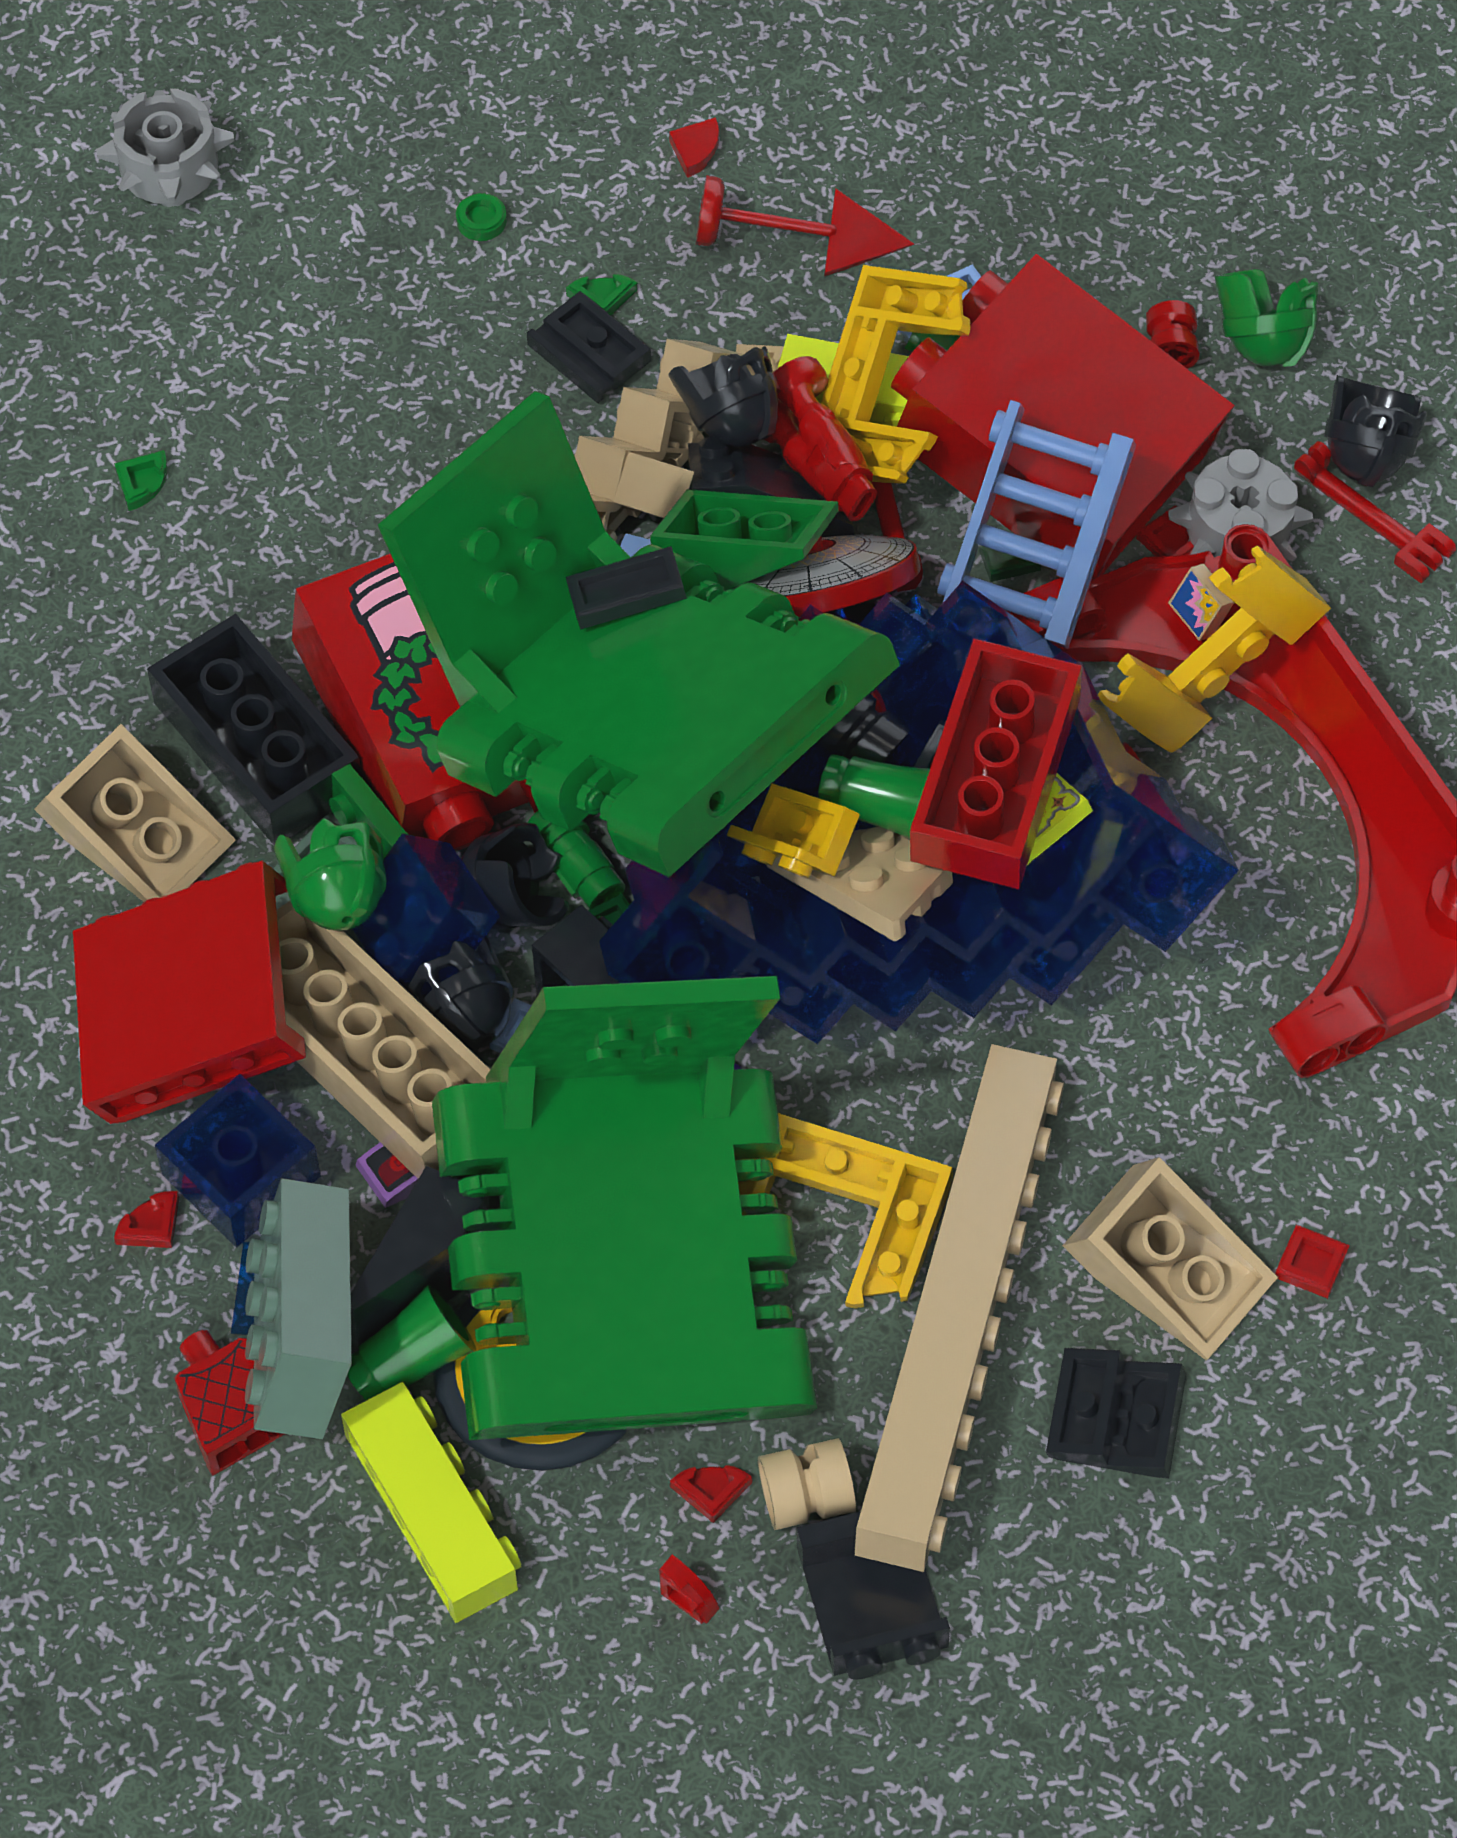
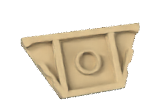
M881 827L853 831L835 877L816 870H812L809 878L799 876L779 867L778 863L781 858L778 857L775 858L772 866L767 865L771 870L893 941L901 939L906 934L905 920L911 914L922 917L931 907L932 900L941 896L953 883L952 872L911 862L910 840Z

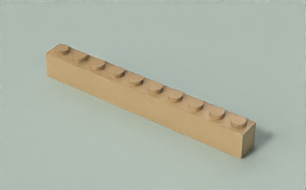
M991 1044L856 1527L855 1556L924 1572L929 1552H941L948 1523L947 1517L939 1516L943 1499L954 1502L962 1467L953 1465L957 1449L967 1451L969 1448L975 1416L967 1415L970 1399L981 1401L988 1367L980 1365L984 1350L994 1352L1001 1318L993 1316L996 1302L1007 1304L1010 1295L1014 1270L1006 1268L1009 1254L1019 1256L1021 1253L1027 1222L1020 1221L1019 1216L1022 1206L1032 1208L1034 1205L1040 1175L1031 1173L1035 1160L1045 1162L1052 1133L1051 1128L1044 1127L1046 1115L1057 1116L1062 1099L1064 1083L1055 1081L1056 1058Z

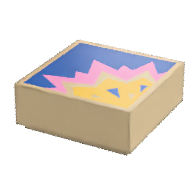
M1205 564L1193 566L1189 569L1168 602L1199 641L1208 639L1217 631L1235 603L1208 578L1212 573Z

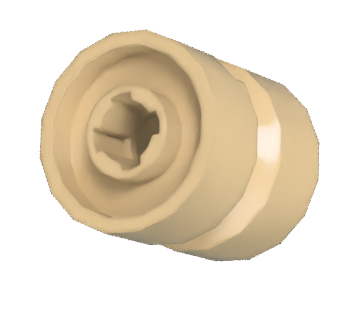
M839 1438L807 1445L802 1456H797L791 1449L758 1456L761 1485L774 1530L807 1523L810 1514L816 1512L822 1519L856 1512L851 1473L843 1445Z

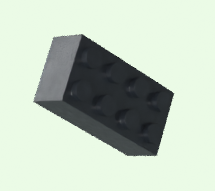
M236 613L147 668L154 704L273 845H275L279 835L292 838L332 812L329 804V799L332 798V773L351 764L362 778L360 759L356 752Z

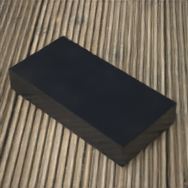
M672 546L566 577L580 630L687 599Z

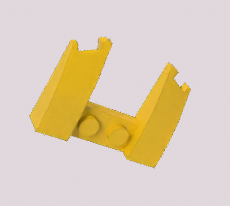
M863 265L821 403L828 406L834 412L835 416L859 446L868 468L873 473L872 482L905 484L909 479L907 472L924 449L930 451L938 436L930 432L872 423L870 419L897 331L938 335H969L970 319L963 315L962 293L967 289V282L960 278Z
M1259 546L1251 550L1256 564L1251 563L1245 566L1240 571L1238 579L1234 582L1223 567L1208 577L1222 593L1241 608L1169 676L1164 675L1127 653L1117 665L1124 675L1129 676L1118 687L1121 692L1120 695H1115L1108 690H1100L1097 695L1110 710L1170 753L1180 749L1213 719L1200 703L1205 698H1211L1221 692L1228 684L1229 676L1244 662L1251 661L1261 655L1267 648L1269 639L1274 634L1292 645L1331 609L1305 577Z
M778 1113L782 1150L775 1158H759L772 1162L774 1175L760 1181H739L740 1195L769 1194L775 1178L778 1176L877 1207L878 1210L845 1305L850 1308L864 1307L863 1297L899 1292L900 1302L908 1301L951 1190L953 1167Z

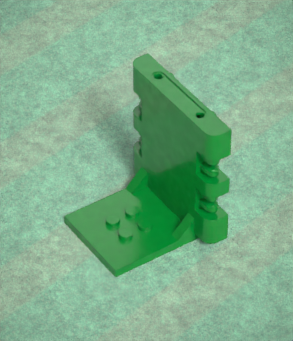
M534 391L378 524L379 530L460 706L443 723L437 737V751L448 775L495 797L515 780L522 781L526 779L525 784L531 787L533 799L542 819L568 831H571L589 814L594 815L600 812L599 818L607 821V830L618 854L667 877L675 873L900 666L893 645L887 636L829 613L817 615L812 620L804 619L798 621L799 616L794 614L790 601L784 595L754 583H744L734 590L728 589L724 591V587L719 584L710 566L676 552L673 553L687 599L580 630L566 577L660 550L663 547L654 544L647 545L630 557L605 531L551 398L537 391Z
M777 976L543 987L488 1072L486 1083L451 1086L440 1090L434 1097L432 1109L440 1177L477 1175L459 1180V1193L472 1198L499 1196L501 1209L475 1210L462 1216L463 1229L475 1233L457 1237L448 1247L452 1290L484 1289L471 1293L472 1307L485 1311L512 1308L514 1323L486 1324L475 1329L476 1342L481 1345L516 1344V1346L477 1350L466 1355L461 1362L469 1440L786 1418L810 1415L817 1409L807 1330L796 1327L757 1329V1327L789 1323L793 1321L792 1308L780 1304L754 1307L752 1293L762 1291L775 1292L789 1286L787 1273L776 1270L790 1269L797 1262L792 1217L786 1214H766L778 1210L777 1197L768 1193L740 1195L738 1185L739 1181H760L774 1175L772 1162L759 1158H775L782 1150L773 1073L766 1069L734 1070L735 1055L780 1000Z

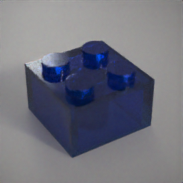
M402 833L383 859L387 883L375 911L365 922L352 929L374 961L399 984H410L421 963L447 955L454 941L464 942L476 950L500 916L450 843ZM453 966L443 968L439 971V978L442 982L459 971ZM425 982L421 987L422 995H427L432 990L428 982Z
M241 1074L236 1076L154 1145L162 1176L236 1248L259 1229L263 1203L265 1200H274L281 1178L314 1183L321 1177L316 1146Z

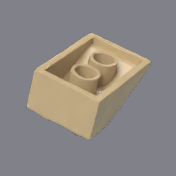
M122 724L105 738L34 809L66 842L143 902L152 898H162L188 888L236 841Z
M1160 1157L1133 1165L1063 1244V1247L1096 1280L1205 1360L1211 1357L1278 1278Z

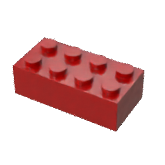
M973 638L910 828L911 862L1020 889L1080 701L1082 665Z

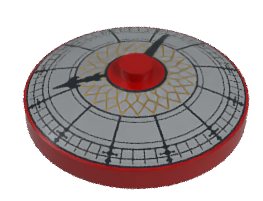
M877 535L820 536L804 559L746 583H754L784 595L790 601L794 614L803 617L845 608L887 594L913 580L919 574L921 566L916 544L907 539Z

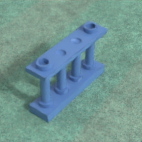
M1010 400L1007 411L998 410L993 420L989 441L996 444L956 564H946L939 582L937 594L945 596L942 606L954 612L958 611L962 596L1040 621L1039 627L1047 629L1044 639L1049 643L1068 649L1136 448V443L1132 438L1113 433L1109 445L1100 443L1098 447L1021 423L1025 409L1021 403ZM1013 443L1090 467V473L1098 476L1092 496L1083 494L1081 498L1003 474ZM996 494L1074 519L1073 525L1081 527L1075 547L1066 545L1063 550L986 525ZM979 545L1057 570L1056 576L1064 578L1058 598L1049 596L1047 601L969 576Z

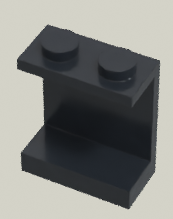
M861 1512L797 1527V1550L833 1675L848 1673L849 1678L855 1680L874 1676L883 1669L884 1663L904 1658L909 1665L928 1663L940 1656V1649L949 1647L950 1634L947 1617L940 1618L926 1569L924 1572L855 1556L856 1527Z

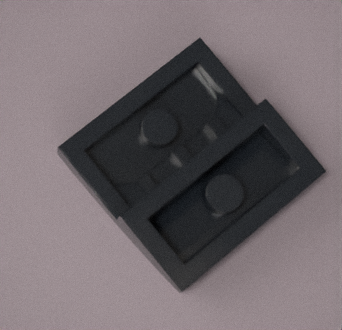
M1064 1348L1046 1448L1048 1457L1060 1461L1169 1479L1186 1380V1372L1182 1363L1125 1361L1120 1350Z

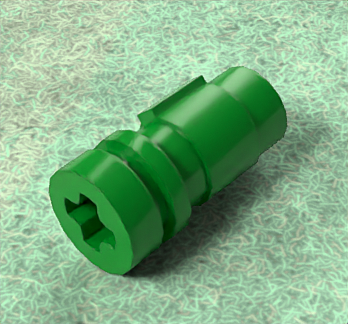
M539 810L533 814L527 823L536 824L547 847L560 854V862L554 872L574 899L580 897L586 906L591 909L620 893H624L625 883L616 873L614 865L597 842L588 835L590 829L584 819L571 831H568L542 819Z

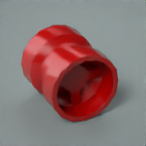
M1167 300L1152 306L1146 313V330L1151 337L1150 341L1188 369L1194 366L1199 360L1200 355L1199 341L1196 335H1194L1197 331V312L1194 307L1187 302L1179 300Z

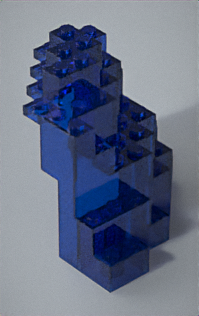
M963 580L938 609L917 594L904 605L886 592L863 620L845 608L838 609L833 614L887 636L893 645L900 666L870 692L871 694L877 689L884 701L886 711L890 710L912 730L885 762L887 764L913 767L939 720L941 719L946 722L973 638L1082 665ZM810 605L798 621L804 619L812 620L817 615L823 613ZM1082 665L1080 701L1057 773L1088 800L1093 812L1027 865L1020 889L952 872V885L941 896L932 900L931 907L922 917L911 914L905 920L906 934L901 939L893 941L767 867V864L741 854L745 844L727 836L730 825L752 832L770 789V784L670 877L632 860L625 870L634 901L600 939L599 944L607 974L620 983L777 976L780 1000L769 1014L818 1045L853 1004L892 1030L897 1031L932 991L974 1019L1010 978L1052 1006L1124 924L1166 952L1234 877L1239 869L1224 840L1182 811L1167 780L1125 751ZM816 742L772 783L819 798L820 781L829 757L832 754L843 756V752L840 750L828 752L822 745ZM858 820L853 831L878 826Z

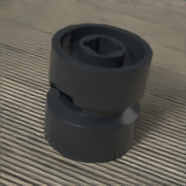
M869 693L817 742L828 752L842 751L843 757L848 759L856 756L885 763L912 730L890 710L880 713L876 711L877 699Z

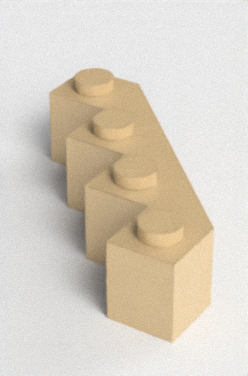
M667 339L664 355L660 362L657 389L623 387L621 401L617 409V421L613 438L579 436L577 450L574 455L605 531L615 541L618 539L615 530L628 515L637 517L642 512L613 502L628 452L682 467L688 460V443H698L704 439L703 431H698L689 415L688 407L669 378V372L678 366H684L690 372L717 361L722 355L738 354L742 356L743 354L700 341Z

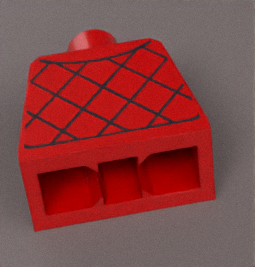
M200 1330L188 1336L180 1345L179 1349L190 1366L180 1371L174 1377L180 1401L211 1475L214 1476L284 1434L254 1430V1405L245 1403L248 1375L250 1370L254 1369V1360H248L245 1357L247 1338H238L220 1348L208 1330Z

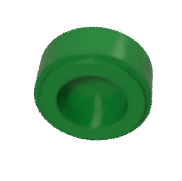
M478 193L470 195L463 199L456 209L457 227L461 234L468 239L475 241L491 240L500 235L506 227L505 206L500 199L490 194Z

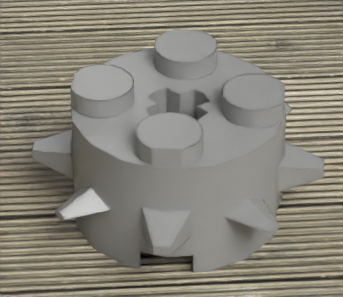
M171 88V95H166L163 90L155 91L154 95L147 98L146 92L139 93L125 102L118 112H112L111 118L114 120L115 129L114 138L96 149L98 159L118 164L122 178L118 188L121 191L129 189L138 198L162 204L166 207L182 205L186 200L194 198L207 189L213 179H219L221 174L217 170V151L234 142L233 132L213 127L209 117V109L212 103L209 100L201 102L193 94Z
M1235 449L1229 456L1221 457L1205 466L1199 475L1190 471L1185 474V478L1193 489L1191 501L1169 510L1168 517L1170 521L1187 528L1188 542L1191 540V543L1194 545L1191 554L1210 551L1214 558L1220 556L1224 537L1228 530L1237 525L1249 524L1263 529L1284 558L1295 561L1297 555L1288 543L1290 532L1313 521V512L1296 505L1298 500L1297 486L1290 480L1291 477L1288 473H1284L1280 467L1258 457L1251 449Z

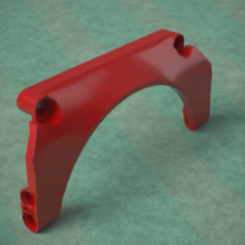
M1242 524L1228 530L1224 537L1221 555L1215 558L1210 551L1182 556L1144 557L1092 579L1068 649L1047 642L1044 639L1047 629L1039 627L1040 621L999 609L995 616V623L1014 649L1066 662L1109 661L1119 663L1129 653L1151 667L1174 671L1207 640L1199 641L1168 603L1191 567L1205 564L1212 574L1223 567L1234 582L1238 579L1240 571L1245 566L1251 563L1256 564L1255 557L1251 554L1252 548L1259 546L1291 568V566L1263 529L1255 525ZM1060 577L1024 592V594L1047 601L1049 596L1058 598L1064 578ZM1234 603L1219 628L1241 607ZM1326 615L1320 618L1292 645L1274 634L1269 639V644L1265 651L1257 658L1244 662L1229 676V682L1223 689L1260 710L1281 726L1306 751L1321 770L1336 795L1347 821L1354 848L1357 876L1356 899L1352 923L1344 945L1330 970L1313 992L1290 1014L1269 1028V1034L1300 1078H1308L1366 1052L1390 1037L1435 1017L1449 1008L1457 990V800Z

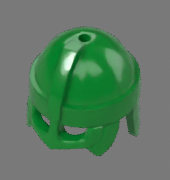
M1249 269L1214 276L1223 314L1221 320L1224 337L1230 338L1232 345L1240 355L1251 363L1261 366L1283 364V367L1297 365L1307 353L1315 334L1318 283L1311 281L1309 284L1307 278L1301 279L1298 283L1292 282L1280 295L1275 310L1267 277L1262 270Z
M322 819L315 826L312 833L310 854L302 859L288 836L279 835L277 837L274 853L286 881L290 902L299 915L311 920L321 928L342 931L359 926L373 914L385 891L387 880L383 863L382 838L378 837L366 822L335 825L327 819ZM350 836L355 839L357 845L338 844L340 838Z

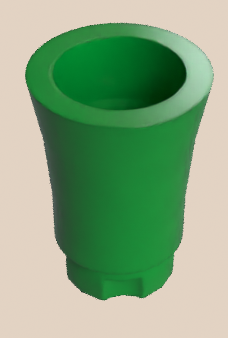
M832 754L822 773L818 791L819 799L847 807L859 813V821L884 828L910 839V828L930 769L881 763L856 756L848 759Z
M428 1284L404 1310L379 1331L358 1345L359 1350L351 1354L352 1364L347 1376L355 1389L367 1401L401 1382H404L405 1386L409 1388L442 1366L476 1351V1347L467 1328L448 1301L434 1286Z

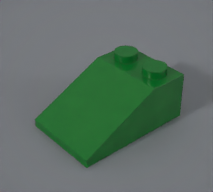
M687 489L650 535V542L663 548L672 546L673 552L710 566L719 584L726 591L804 559L838 513V501Z

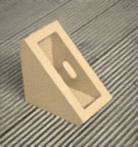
M628 452L613 502L665 518L683 493L689 489L694 472Z

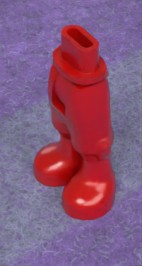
M810 356L795 358L773 371L781 390L778 394V419L775 433L764 440L769 443H778L782 449L783 457L794 471L799 472L808 484L823 496L826 501H838V511H843L850 521H858L864 517L877 496V491L872 485L873 473L868 468L859 446L835 416L834 412L816 399L825 390L828 383L825 369L816 358Z

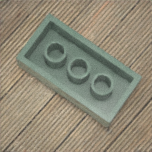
M281 1178L274 1200H265L263 1203L259 1222V1233L262 1235L260 1239H251L246 1257V1272L254 1273V1281H251L249 1285L245 1310L247 1316L254 1317V1325H251L248 1331L245 1357L248 1360H254V1369H251L248 1375L245 1403L254 1405V1430L323 1439L352 1364L349 1189Z

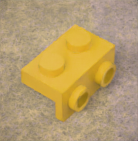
M772 783L752 832L730 825L727 836L745 844L741 854L761 863L772 866L775 858L778 857L781 858L778 863L779 867L799 876L809 878L812 870H816L835 877L860 814L847 807Z

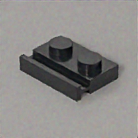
M581 291L543 319L544 324L537 330L530 329L527 332V345L597 403L603 400V394L609 389H617L651 362V348Z

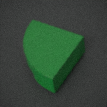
M613 274V278H595L590 280L586 276L566 287V296L572 298L581 291L611 316L638 290L637 282L619 274Z
M164 450L114 463L128 511L147 504L163 487L168 469Z

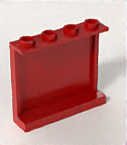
M263 860L245 863L232 872L210 880L194 882L186 889L162 898L148 899L140 906L116 915L100 917L92 924L73 930L83 1105L108 1123L126 1122L306 1058L304 1037L286 1024L276 896L287 892L286 881L282 875Z

